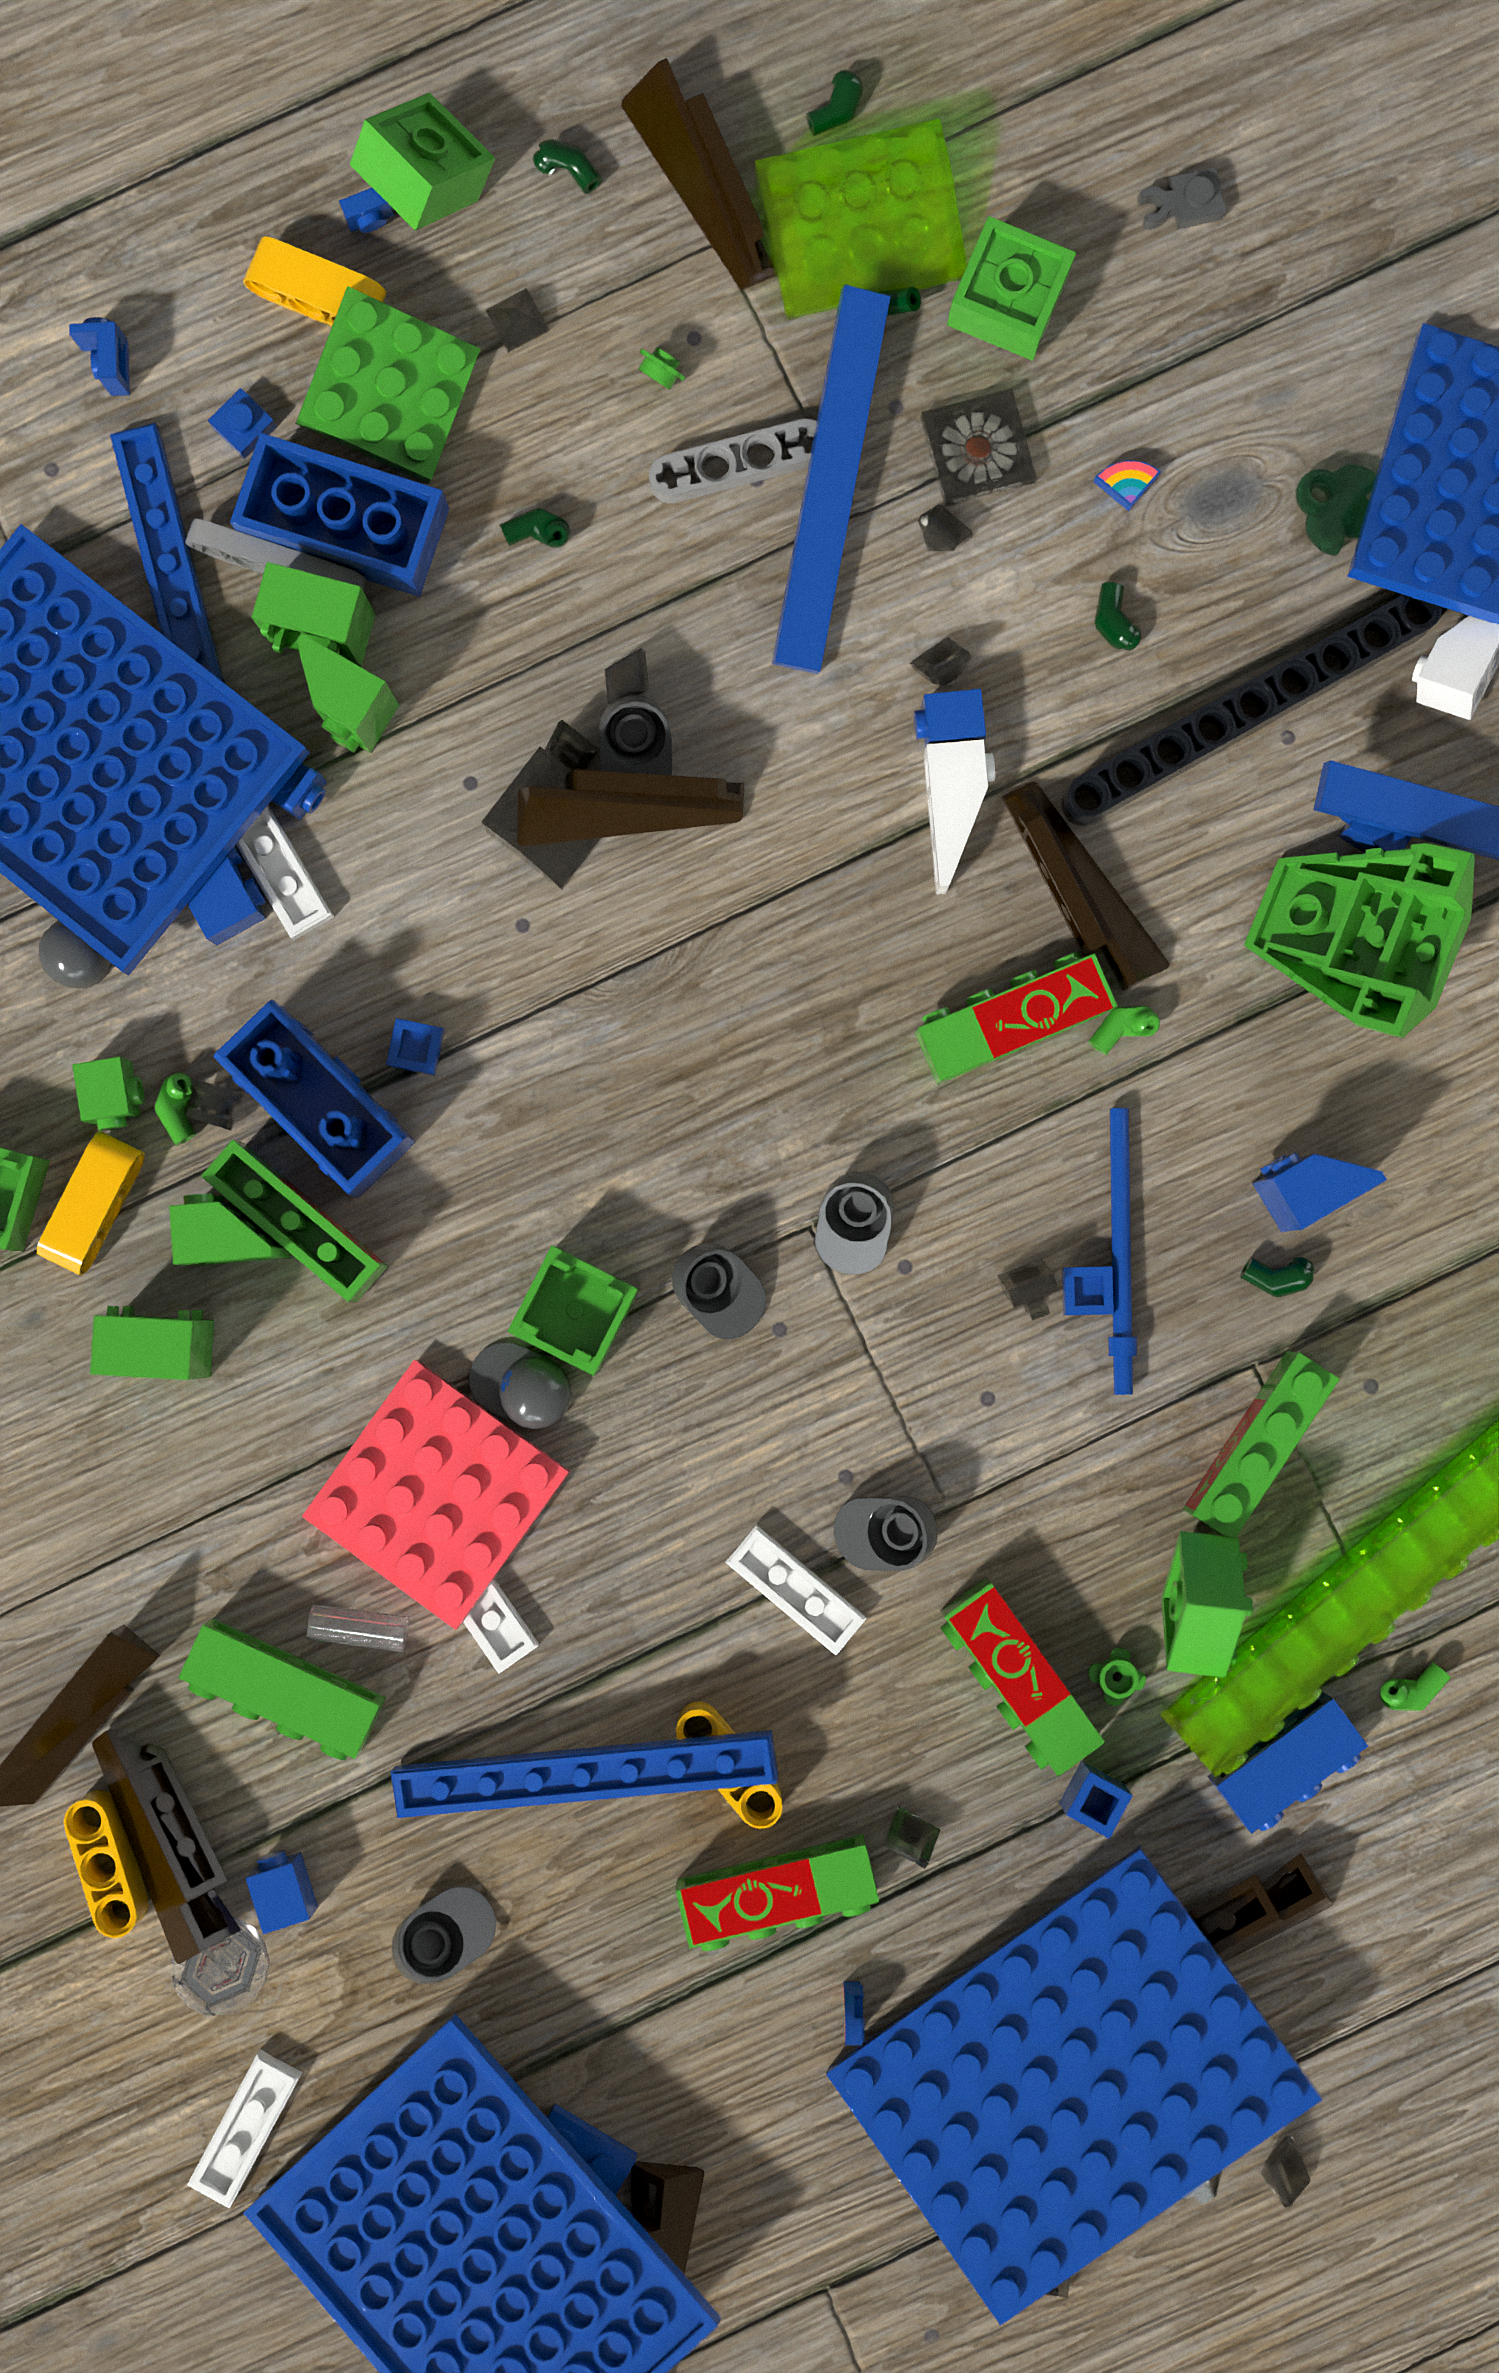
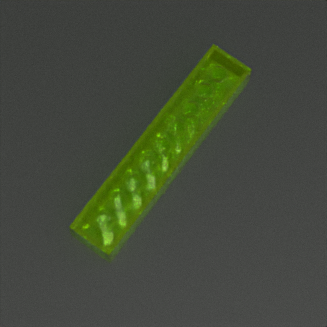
M1499 1418L1237 1647L1236 1664L1229 1665L1226 1678L1203 1676L1160 1714L1195 1757L1215 1777L1222 1772L1230 1774L1239 1768L1247 1759L1246 1751L1259 1739L1265 1742L1274 1737L1283 1728L1285 1722L1282 1719L1296 1707L1303 1709L1313 1703L1321 1694L1320 1686L1333 1674L1339 1677L1348 1672L1357 1663L1359 1657L1356 1654L1370 1642L1377 1644L1387 1638L1395 1629L1396 1625L1393 1622L1407 1609L1409 1612H1413L1422 1607L1431 1598L1433 1593L1430 1589L1444 1577L1451 1579L1462 1572L1469 1564L1467 1557L1480 1545L1487 1547L1499 1539Z

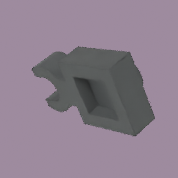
M1216 167L1171 176L1167 184L1168 191H1164L1159 187H1147L1140 192L1137 199L1138 206L1151 203L1156 205L1159 210L1156 213L1145 215L1143 228L1148 230L1159 228L1165 223L1167 218L1175 217L1177 230L1221 221L1226 214Z

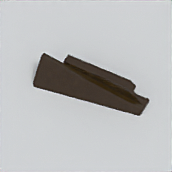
M665 58L658 61L623 98L621 103L623 111L737 286L744 290L775 277L774 267L761 241L764 233L760 219L704 94L701 93L687 99L685 103L668 59Z
M574 770L566 773L565 789L526 787L518 790L517 843L520 846H531L738 823L743 818L744 783L726 782L725 779Z
M1030 782L1002 796L1005 806L1084 958L1102 950L1122 991L1166 970L1169 967L1166 957L1038 783Z
M126 1625L112 1630L102 1640L0 1764V1807L28 1805L38 1802L134 1689L128 1684L160 1657L155 1650Z
M114 1728L106 1730L92 1742V1746L174 1960L177 1964H181L241 1931L237 1922L214 1890L227 1882V1879L165 1749L151 1743L142 1746L118 1736V1730Z
M1299 1854L1263 1883L1255 1874L1188 1913L1223 1961L1226 1962L1333 1906V1903L1304 1856Z
M635 2162L631 2168L632 2216L681 2272L685 2274L704 2179V2170L692 2166Z

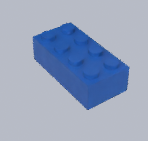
M260 432L230 523L236 531L347 567L360 573L368 581L420 597L449 512V506L443 491Z

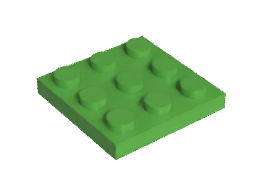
M347 286L295 424L429 484L434 475L480 348Z

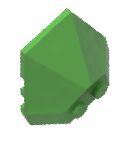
M1422 843L1412 844L1411 849L1384 851L1382 848L1366 849V853L1340 856L1335 852L1278 858L1244 946L1357 1026L1404 1038L1436 1008L1467 931L1472 913L1475 856L1473 853Z

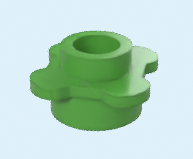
M657 346L652 354L641 348L639 353L644 355L645 358L638 370L669 390L677 378L682 381L685 380L686 377L676 371L681 363Z
M1120 1647L1114 1648L1111 1651L1110 1657L1102 1663H1093L1088 1670L1089 1679L1099 1684L1104 1692L1103 1698L1105 1702L1112 1706L1120 1705L1123 1702V1698L1130 1696L1135 1690H1141L1146 1683L1144 1673L1136 1670L1130 1662V1653ZM1115 1672L1121 1674L1119 1681H1114L1112 1678Z

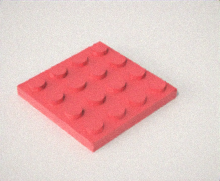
M414 1360L302 1517L453 1629L457 1630L571 1471L423 1363Z

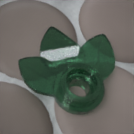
M1347 464L1335 472L1317 469L1308 472L1299 481L1295 497L1299 508L1307 514L1306 534L1310 541L1325 554L1337 556L1343 546L1345 537L1358 539L1369 502L1366 496L1372 491L1376 474L1368 468L1356 464ZM1321 489L1325 493L1326 500L1322 502L1316 501L1311 495V490Z

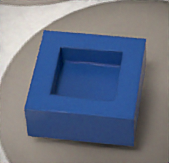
M373 188L339 200L351 232L359 229L362 233L375 231L387 223L386 218L394 216L392 207Z
M242 388L207 420L211 427L244 459L255 449L260 432L270 435L277 428L275 421Z
M396 1018L386 1065L435 1076L445 1029Z
M1112 1266L1062 1268L1063 1315L1114 1314Z

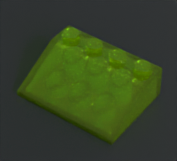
M940 118L755 160V191L786 320L838 308L841 289L845 284L876 292L911 286L919 290L962 279L967 263L951 163Z

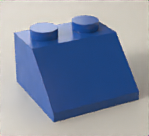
M1293 1152L1288 1156L1282 1155L1261 1167L1260 1170L1264 1176L1252 1184L1279 1230L1287 1232L1303 1230L1387 1179L1383 1172L1318 1154L1299 1158L1298 1154Z

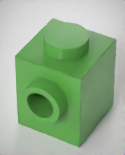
M119 1056L72 1064L82 1122L97 1125L98 1131H110L126 1128V1119L141 1117L139 1105L144 1104L145 1094L140 1077L134 1076L132 1061Z

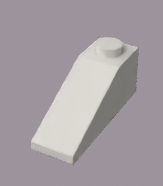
M1468 616L1440 636L1430 654H1422L1414 669L1412 681L1417 683L1416 702L1471 720L1499 665V624Z
M984 739L927 744L923 754L936 894H946L988 789V782L995 781L993 753L985 754Z

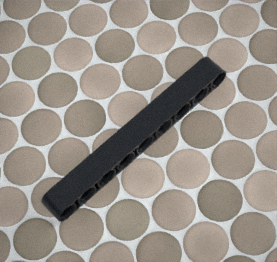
M1401 595L1082 774L1071 783L1062 799V810L1065 817L1070 822L1081 826L1093 824L1415 643L1439 621L1442 607L1406 595ZM1412 607L1417 609L1422 615L1423 624L1411 622L1406 616L1405 608ZM1372 630L1378 633L1382 640V647L1369 645L1365 640L1364 631ZM1332 653L1336 655L1341 661L1342 669L1336 671L1328 668L1324 664L1323 654ZM1292 676L1296 678L1300 683L1301 693L1292 694L1286 691L1281 682L1282 677ZM1251 699L1259 705L1260 716L1250 717L1246 715L1241 709L1240 700ZM1205 721L1215 724L1220 733L1219 739L1208 740L1204 738L1200 733L1199 723ZM1166 744L1174 747L1178 752L1179 762L1174 764L1164 762L1158 755V746ZM1122 767L1132 769L1137 774L1138 785L1134 787L1122 785L1117 779L1116 770ZM1081 790L1091 792L1096 797L1097 808L1093 810L1080 808L1076 804L1075 793Z

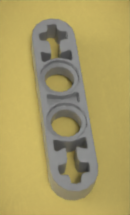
M799 419L663 455L651 464L649 470L650 489L658 500L665 503H678L807 469L811 452L805 453L802 446L789 448L788 459L782 460V447L779 439L785 438V448L799 444V436L802 434H807L809 440L813 441L817 421ZM757 444H764L773 450L774 459L770 464L759 467L749 461L747 457L748 451ZM711 456L722 457L729 465L728 472L720 478L708 477L702 470L704 461ZM687 463H695V477L698 483L691 484V474L678 478L677 487L669 489L666 482L658 483V481L664 478L663 471L672 469L674 476L689 474Z
M202 519L192 520L185 540V544L202 554L264 574L266 563L270 562L361 586L363 591L367 582L363 575L347 567Z

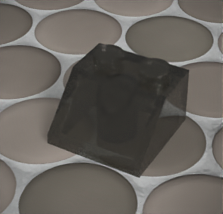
M539 747L481 823L490 836L562 890L602 838L531 846H520L517 843L518 790L526 787L565 789L566 773L572 771L543 748Z

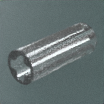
M313 1604L308 1620L307 1640L404 1653L408 1640L410 1617Z

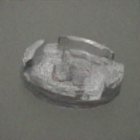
M237 1917L233 1918L241 1931L181 1964L176 1963L172 1954L171 1964L174 1989L185 2005L202 2015L215 2016L216 2014L231 2015L239 2013L257 1998L267 1981L270 1959L266 1943L253 1926Z

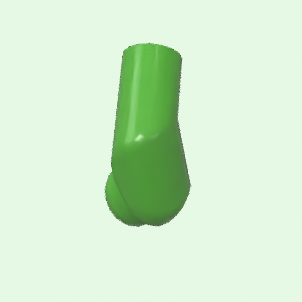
M1146 1006L1116 1007L1109 1013L1088 1042L1097 1051L1107 1055L1120 1037H1149L1154 1035L1160 1027L1159 1016Z
M181 1072L174 1073L164 1080L155 1103L156 1114L175 1146L181 1145L196 1136L195 1130L185 1115L193 1093L194 1084L189 1075Z
M1432 1662L1417 1680L1394 1678L1386 1680L1380 1689L1381 1701L1392 1710L1421 1711L1428 1706L1451 1677Z

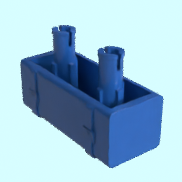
M273 999L268 1001L213 1056L233 1077L232 1080L247 1094H250L319 1164L318 1168L350 1196L359 1198L416 1142L397 1123L398 1119L390 1111L380 1106L359 1084L360 1078L338 1056L333 1058L313 1037V1033L304 1024L296 1020L283 1006Z

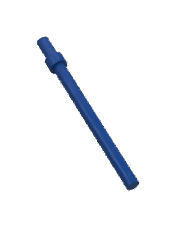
M1111 1108V1237L1114 1314L1113 1337H1108V1356H1113L1114 1395H1133V1356H1137V1337H1132L1129 1108Z

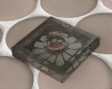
M1012 388L921 412L920 419L945 507L1036 482V472Z

